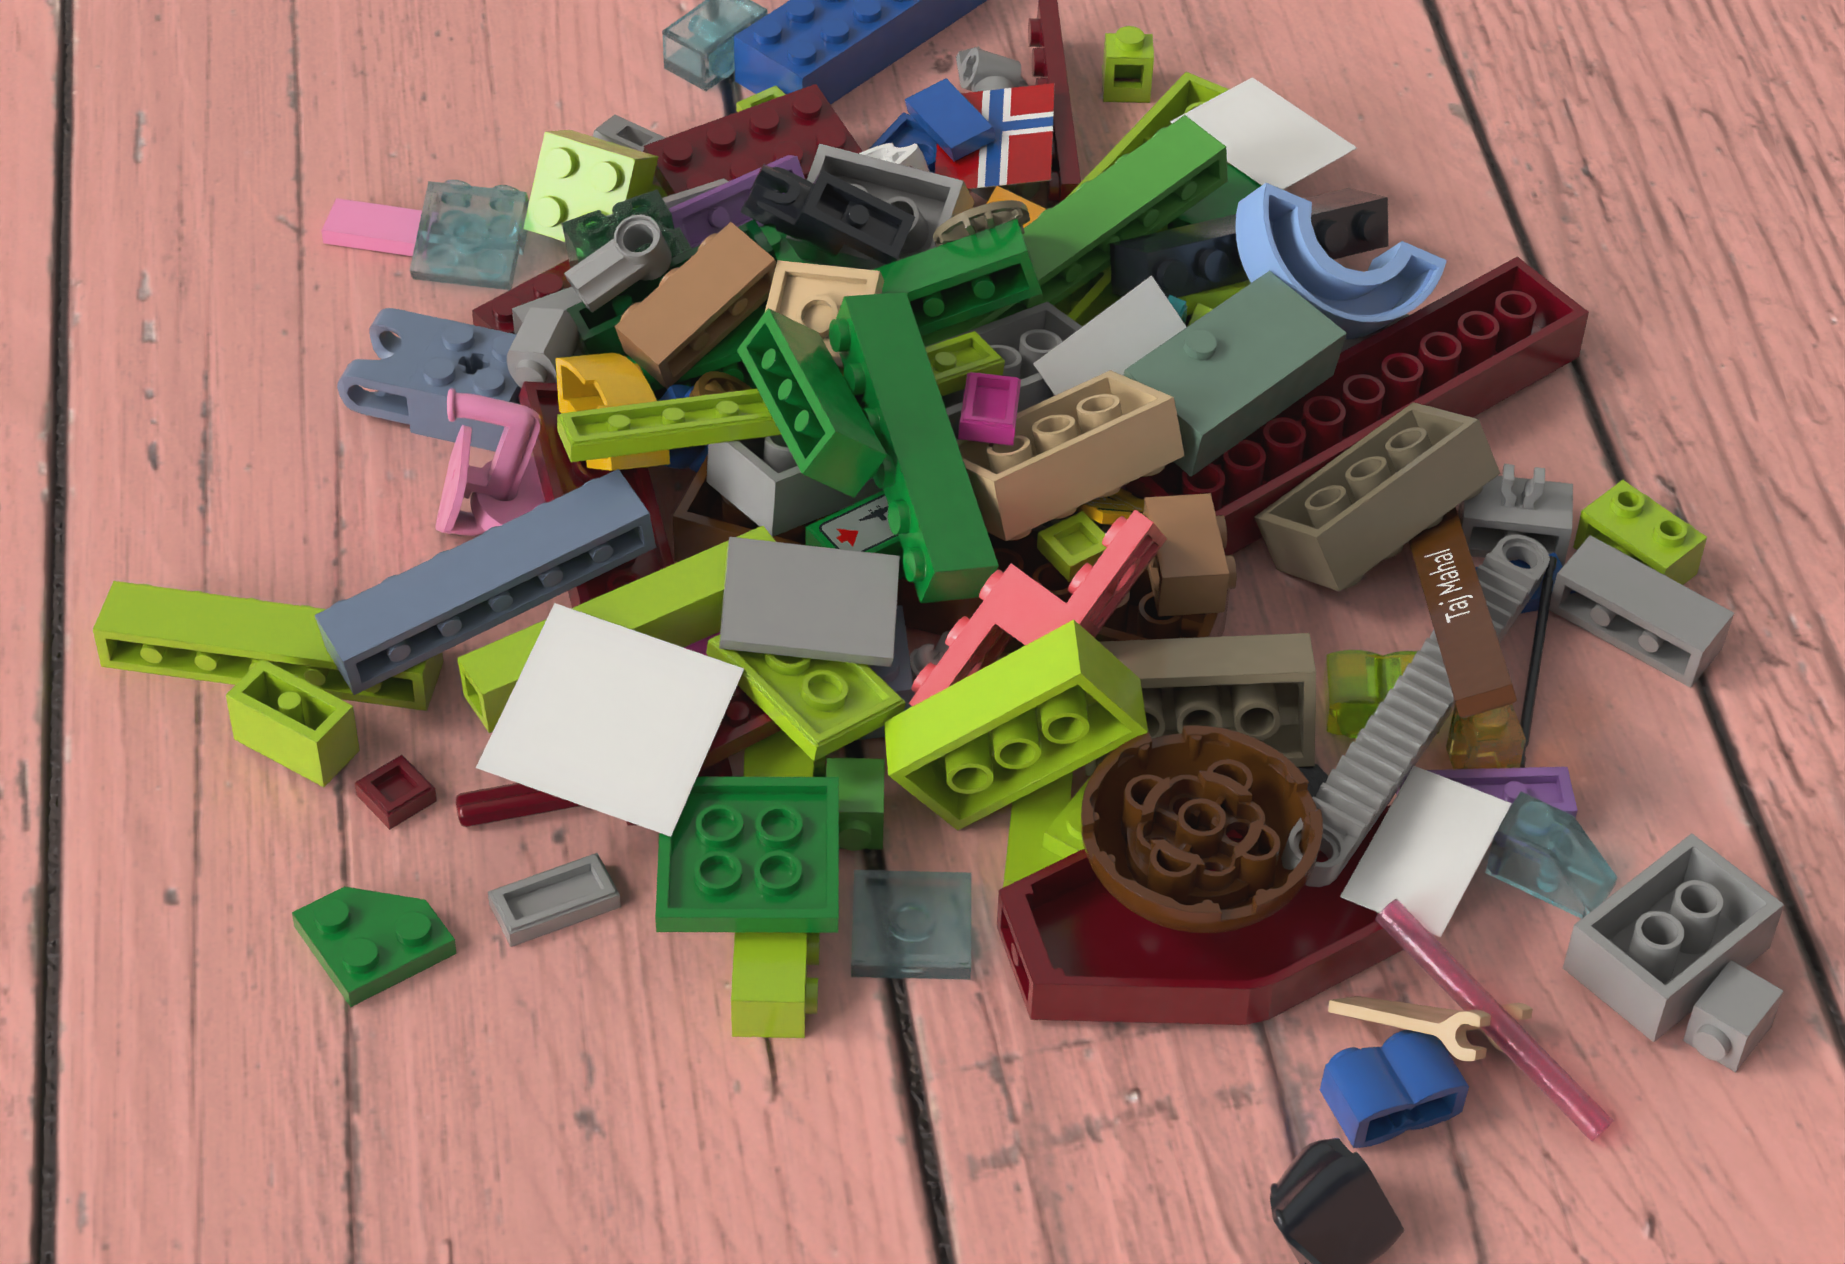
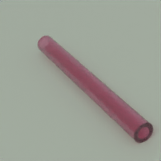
M1397 898L1377 915L1375 920L1464 1011L1482 1010L1491 1015L1490 1026L1480 1028L1591 1142L1614 1122Z

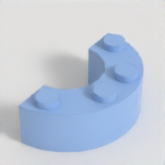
M1265 183L1238 202L1235 226L1236 241L1243 268L1250 282H1254L1268 271H1271L1347 333L1345 339H1355L1372 334L1418 307L1432 293L1446 265L1447 260L1401 241L1373 259L1368 271L1363 272L1345 268L1330 258L1318 243L1311 223V201Z

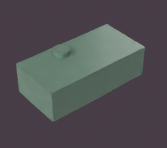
M1268 271L1124 370L1123 376L1174 397L1184 457L1173 462L1192 477L1333 376L1347 333L1271 271Z

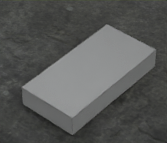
M598 853L488 891L489 905L510 947L621 907L620 894Z

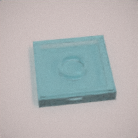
M854 870L851 977L971 980V873Z

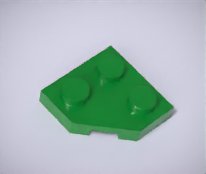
M344 886L292 912L295 929L350 1007L457 954L454 937L425 899Z

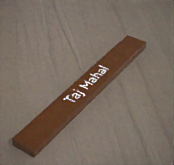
M1456 507L1443 515V520L1438 525L1423 530L1409 540V544L1460 718H1466L1513 704L1517 701V697Z

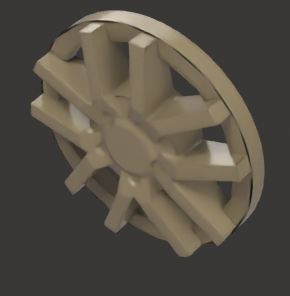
M1014 200L980 205L945 221L935 230L933 240L935 246L938 247L1014 219H1018L1024 234L1023 225L1030 221L1029 212L1023 202Z

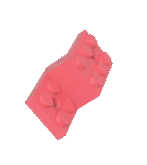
M1134 510L1128 519L1123 516L1119 517L1104 536L1102 544L1107 548L1095 565L1092 566L1086 563L1072 579L1068 591L1073 595L1067 603L1013 564H1010L1005 572L1001 570L995 571L980 591L979 598L983 602L970 619L966 616L962 617L949 632L945 640V644L949 646V649L937 665L932 662L927 664L916 677L911 687V690L916 694L908 704L914 706L994 663L1013 637L1027 645L1062 625L1075 620L1095 638L1167 538L1154 522L1137 510Z

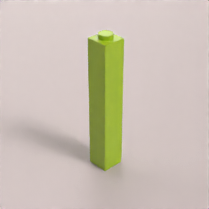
M764 526L737 536V538L776 542ZM729 540L571 609L680 647H686L721 630ZM546 620L457 658L464 697L489 733L494 731Z

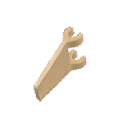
M1361 996L1330 1000L1328 1008L1330 1013L1434 1035L1443 1042L1455 1058L1462 1061L1486 1058L1487 1048L1475 1047L1466 1038V1031L1480 1029L1499 1051L1504 1053L1526 1051L1529 1040L1514 1038L1509 1033L1508 1023L1511 1018L1518 1020L1531 1019L1533 1011L1530 1006L1523 1003L1501 1005L1487 1013L1482 1010L1460 1011Z

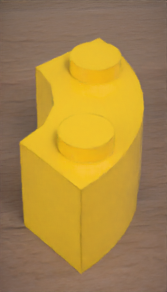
M604 353L555 358L559 412L561 413L657 401L648 381L643 375L641 367L621 354ZM669 450L586 460L587 468L614 471L617 469L670 464Z

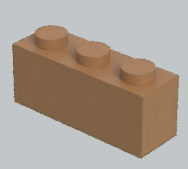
M730 222L719 233L709 235L701 243L697 253L680 268L677 267L670 270L661 280L659 287L642 302L631 305L624 312L620 322L615 325L624 352L668 390L670 386L677 382L768 299L776 268L775 259L735 224Z

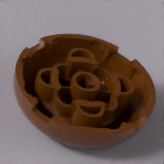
M1191 725L1183 726L1182 733L1156 738H1151L1149 732L1125 742L1105 757L1093 772L1084 791L1081 807V835L1086 856L1099 881L1117 901L1130 911L1152 923L1173 930L1190 933H1221L1245 928L1265 920L1285 907L1300 892L1310 877L1319 855L1323 834V819L1321 809L1317 810L1315 802L1308 791L1309 781L1294 763L1268 744L1240 732L1212 726ZM1301 818L1303 829L1299 849L1303 857L1294 869L1288 870L1283 868L1281 857L1291 830ZM1231 830H1236L1244 839L1241 842H1235L1229 839L1226 834Z

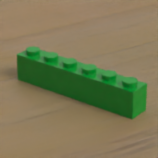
M907 293L844 296L836 319L830 322V344L834 352H839L844 366L843 377L887 454L874 476V481L878 488H883L889 505L888 523L891 532L899 536L904 552L903 569L906 579L914 583L920 603L977 598L984 584L997 570L999 565Z

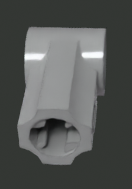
M642 214L632 215L624 219L617 226L614 239L564 274L579 298L593 313L638 280L647 281L661 277L671 264L672 253L656 221ZM652 243L646 250L635 252L639 246Z

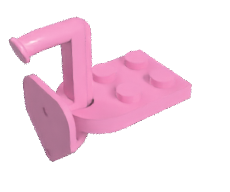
M449 389L447 414L450 422H454L456 418H466L504 426L493 460L489 461L482 468L469 465L472 428L465 425L461 426L450 457L436 520V530L442 533H454L465 536L481 535L488 529L503 525L545 503L535 459L531 457L540 432L541 418L535 410L525 405L481 395L456 393L455 389ZM463 498H470L472 513L460 510Z

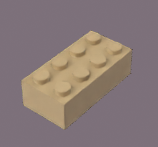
M1111 370L1018 412L1013 446L961 439L957 441L987 532L1004 541L1024 538L1031 533L1033 528L1052 519L1068 517L1076 511L1077 507L1096 498L1114 495L1120 491L1121 486L1140 477L1158 474L1164 469L1165 465L1184 457L1174 397Z

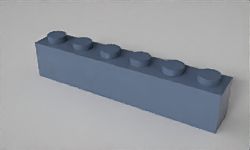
M619 469L600 478L592 479L580 488L550 502L542 503L528 513L503 525L492 527L476 538L451 550L442 551L424 563L399 575L390 576L380 584L349 599L338 601L330 608L315 614L325 648L350 690L356 695L656 548L650 513Z

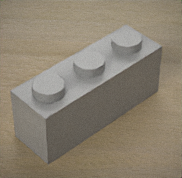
M1591 535L1557 573L1549 608L1555 614L1690 688L1722 650L1734 616V612Z

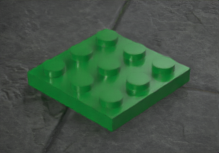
M697 777L671 837L659 833L655 912L656 932L838 933L839 777Z

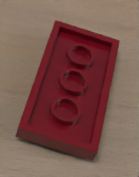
M816 84L644 145L643 150L645 153L658 156L654 176L667 196L723 178L727 181L734 180L762 167L763 164L767 165L787 155L798 157L803 175L807 180L819 144L858 154L863 151Z

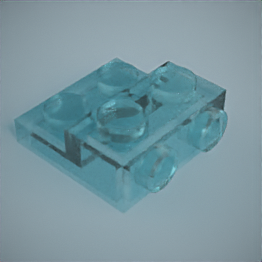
M447 180L444 183L428 181L410 266L412 278L414 280L511 290L518 254L523 255L528 230L523 229L529 205L527 192L519 191L508 185L486 188L471 186L460 180Z

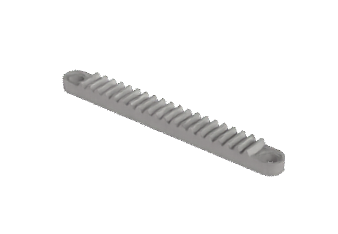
M1524 535L1505 536L1497 543L1492 552L1486 555L1482 565H1479L1476 570L1499 643L1540 586L1550 561L1549 554L1544 546ZM1507 558L1522 560L1529 564L1531 568L1526 569L1515 566ZM1434 629L1430 638L1425 640L1421 650H1418L1412 663H1409L1403 675L1399 676L1393 689L1389 690L1384 702L1379 704L1374 716L1371 715L1365 728L1360 730L1355 742L1350 744L1346 755H1342L1336 769H1332L1326 783H1322L1316 797H1312L1317 810L1321 809L1323 834L1320 850L1325 853L1328 861L1316 862L1305 884L1307 886L1322 887L1331 884L1337 879L1405 781L1412 767L1416 765L1456 707ZM1301 818L1291 830L1281 857L1283 868L1288 870L1294 869L1303 857L1299 849L1303 829Z

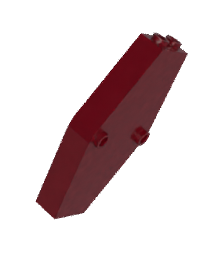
M1386 806L1337 879L1331 884L1322 887L1304 885L1300 892L1274 915L1259 923L1233 931L1190 933L1166 928L1138 916L1117 901L1102 885L1089 863L1085 849L1000 889L996 927L1030 1020L1248 1025L1267 1021L1433 935L1340 897L1391 806ZM1231 830L1226 834L1229 839L1235 842H1241L1244 839L1236 830ZM1320 850L1316 862L1328 861L1325 853Z

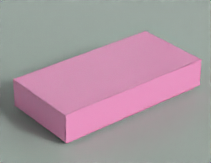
M336 198L321 230L323 243L420 257L433 226L432 212Z

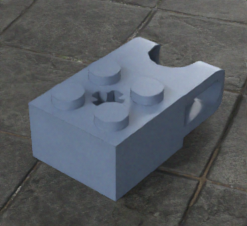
M395 308L382 309L369 328L373 350L381 360H353L348 364L337 383L339 395L346 407L360 414L410 425L411 433L454 443L461 426H469L472 428L470 446L496 452L504 426L466 418H456L454 422H450L447 414V396L449 389L453 388L456 390V393L481 395L520 404L519 393L521 388L512 378L507 366V353L517 334ZM362 387L368 388V389L377 390V391H375V392H369V391H367V390H364Z

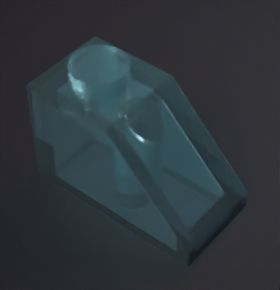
M1521 791L1507 811L1493 838L1485 872L1581 919L1607 899L1618 878L1573 815Z

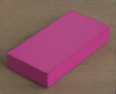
M967 373L958 439L1013 446L1021 379L992 374Z

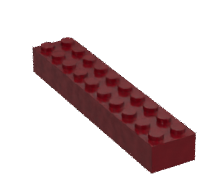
M1515 257L1341 352L1333 376L1192 477L1174 462L1165 465L1164 469L1158 474L1140 477L1127 483L1126 490L1131 492L1132 495L1143 499L1145 497L1211 493L1216 516L1223 515L1226 521L1227 545L1224 549L1225 556L1232 555L1262 538L1254 519L1255 515L1411 403L1415 402L1473 418L1577 359L1580 355L1589 312L1519 257Z

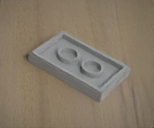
M729 537L719 648L891 667L894 659L900 556Z

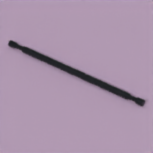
M1549 556L1550 561L1546 569L1545 578L1542 581L1517 740L1518 753L1515 756L1514 768H1525L1526 763L1525 751L1529 744L1554 582L1552 577L1557 563V558L1554 556Z

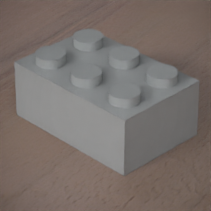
M819 144L807 178L808 181L814 183L820 171L823 170L915 216V220L896 261L935 248L933 240L935 230L948 219L973 208L974 200L963 180ZM788 235L786 237L799 258L828 266L873 270L885 265L845 244L838 255L833 257L799 239H794Z
M1691 833L1574 924L1563 969L1652 1042H1655L1692 1012L1695 1003L1730 960L1746 968L1770 948L1784 904Z

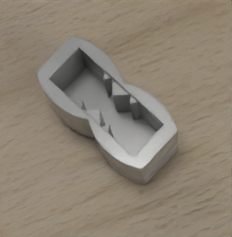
M530 307L507 353L508 370L520 388H522L524 381L557 383L555 358L583 355L577 348L580 340L579 333L571 315L565 309Z

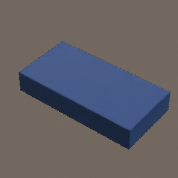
M947 78L905 99L908 113L953 161L996 140L993 126Z

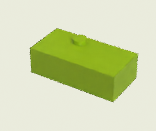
M1075 620L1062 625L884 722L888 776L957 831L1115 750L1125 742L1148 732L1140 678Z

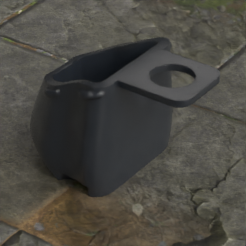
M1339 1138L1318 1140L1304 1147L1286 1169L1277 1184H1271L1270 1203L1273 1220L1299 1264H1370L1384 1254L1404 1232L1400 1220L1364 1159L1357 1152L1352 1153Z

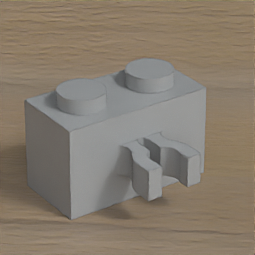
M1504 464L1502 476H1496L1483 486L1480 494L1459 504L1458 516L1471 556L1485 558L1505 536L1524 535L1542 544L1548 554L1556 553L1562 566H1564L1572 533L1573 484L1545 481V468L1539 467L1534 468L1532 479L1514 477L1515 465ZM1507 558L1509 561L1517 560L1516 558Z

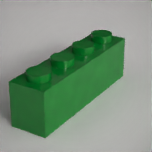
M768 308L737 351L802 475L855 498L865 483L878 472L887 454L819 332Z

